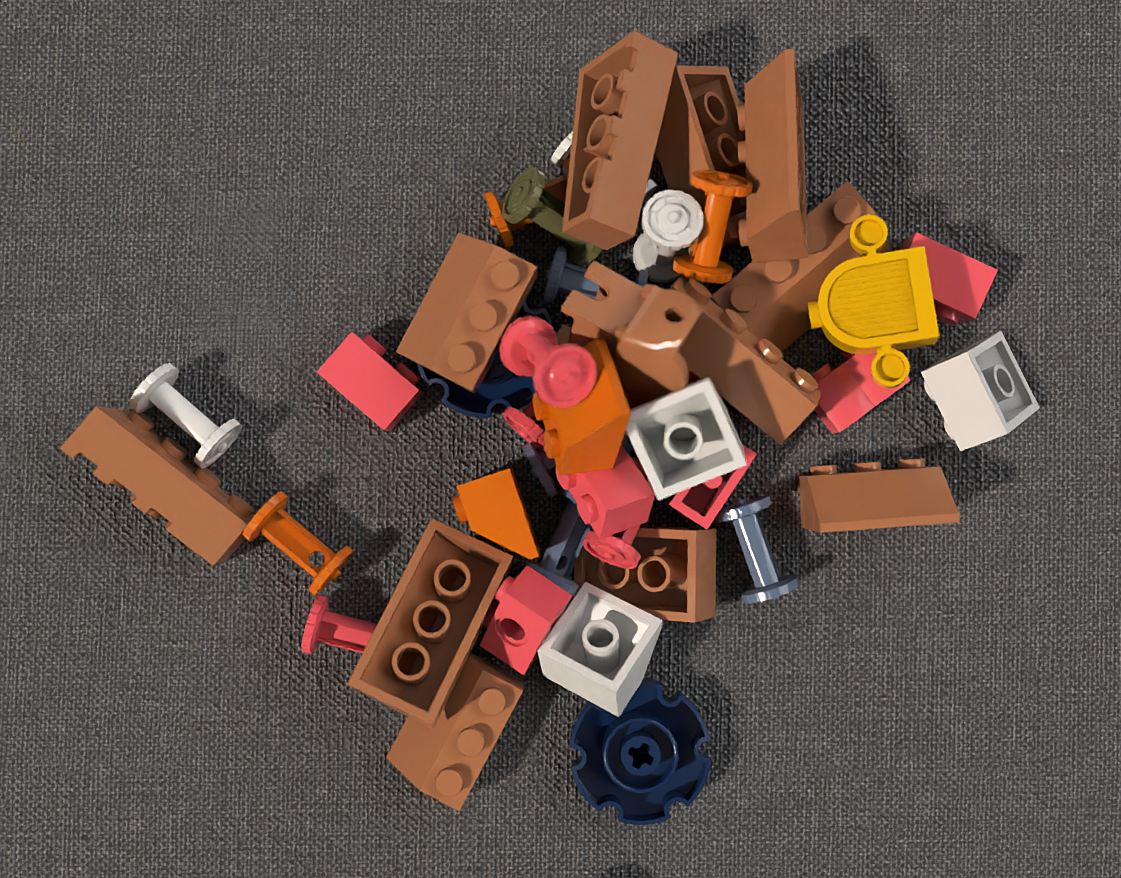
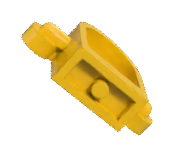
M863 215L853 222L849 236L852 248L860 253L861 257L847 260L834 268L821 286L818 301L807 302L811 329L821 328L824 335L833 345L847 353L855 355L877 354L871 364V377L880 387L892 389L903 384L910 371L907 357L898 350L935 345L940 337L925 246L880 253L887 240V225L878 216Z

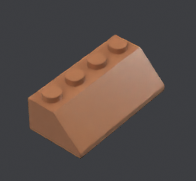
M787 49L745 84V103L737 105L740 131H745V141H738L739 165L741 169L746 168V179L753 183L751 195L739 197L740 206L746 207L747 218L739 219V238L741 247L749 246L753 263L808 258L803 101L794 49Z
M675 65L655 148V155L661 164L668 190H679L691 195L699 203L702 210L706 191L698 189L691 184L692 172L696 170H713L734 174L746 179V168H740L738 159V141H745V131H740L738 124L737 105L740 103L728 67ZM733 197L722 250L741 245L739 219L747 218L746 207L740 206L739 197ZM693 242L689 247H687L689 254L691 255L693 252L695 242Z
M847 180L807 214L808 258L753 263L752 261L714 293L710 299L724 311L730 309L736 312L746 322V329L759 340L762 338L769 340L782 352L811 327L807 302L818 301L821 286L829 273L841 263L861 257V254L852 248L849 240L853 222L863 215H878ZM886 240L880 253L892 252L888 240Z
M681 276L670 289L688 294L700 304L704 311L678 353L685 359L689 370L701 380L709 377L719 395L781 445L817 407L822 393L817 389L819 387L817 381L801 368L795 370L781 359L783 357L782 352L772 342L764 338L759 340L746 329V322L736 312L730 309L724 311L710 299L712 297L711 293L704 285L694 279L688 281ZM674 314L665 315V318L670 322L677 323L681 321Z
M431 518L347 685L391 709L434 729L482 630L487 614L496 600L494 599L495 594L512 567L513 556Z

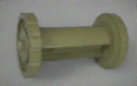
M534 166L524 170L516 178L504 198L501 207L502 218L511 224H516L526 216L569 244L567 257L571 263L581 267L591 263L603 249L562 233L565 203L543 189L546 182V176L543 171Z

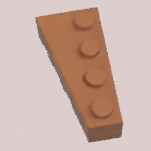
M635 30L579 71L562 233L605 250L635 236L678 56L676 51Z
M96 406L60 449L73 459L77 455H84L97 465V469L92 474L105 484L109 485L112 483L120 489L130 490L133 493L131 495V504L144 514H148L156 519H160L163 516L169 520L165 525V529L212 566L225 563L245 541L246 538L242 534L253 518L251 516L254 512L253 508L239 496L233 494L229 497L218 487L221 481L207 468H196L185 458L188 452L179 443L169 437L162 439L152 430L155 424L144 413H137L133 409L130 411Z

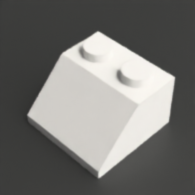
M1002 331L996 332L959 350L921 371L925 390L928 396L936 402L944 418L945 430L949 437L955 440L960 451L1010 433L1040 409Z
M709 377L630 410L631 415L626 432L658 500L747 465L741 440L722 399Z
M585 582L537 650L543 676L620 717L643 680L661 632L663 620Z

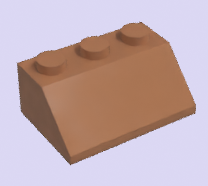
M458 233L396 353L476 394L498 353L500 338L503 332H505V328L516 319L538 277L537 266L497 245Z
M925 458L898 460V468L883 470L881 469V461L854 463V472L837 473V465L810 466L811 475L798 476L802 528L824 533L960 523L959 512L941 466H925Z
M470 652L434 729L407 717L386 758L418 790L460 811L522 695L525 681Z

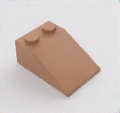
M640 526L632 543V547L641 555L639 564L635 569H624L608 564L590 554L583 546L574 565V582L579 585L577 593L584 583L587 582L661 620L696 623L716 617L717 528H708L706 530L698 527Z

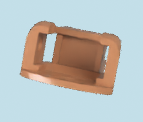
M593 260L586 270L584 277L599 285L596 299L594 300L574 289L572 290L560 311L574 318L572 328L565 324L561 326L557 332L558 346L563 343L576 344L582 348L594 339L605 338L629 410L688 386L689 370L685 359L678 351L693 327L698 323L704 309L695 299L684 292L671 289L663 290L656 285L652 286L647 283L642 288ZM674 314L681 321L677 323L670 322L665 318V315Z

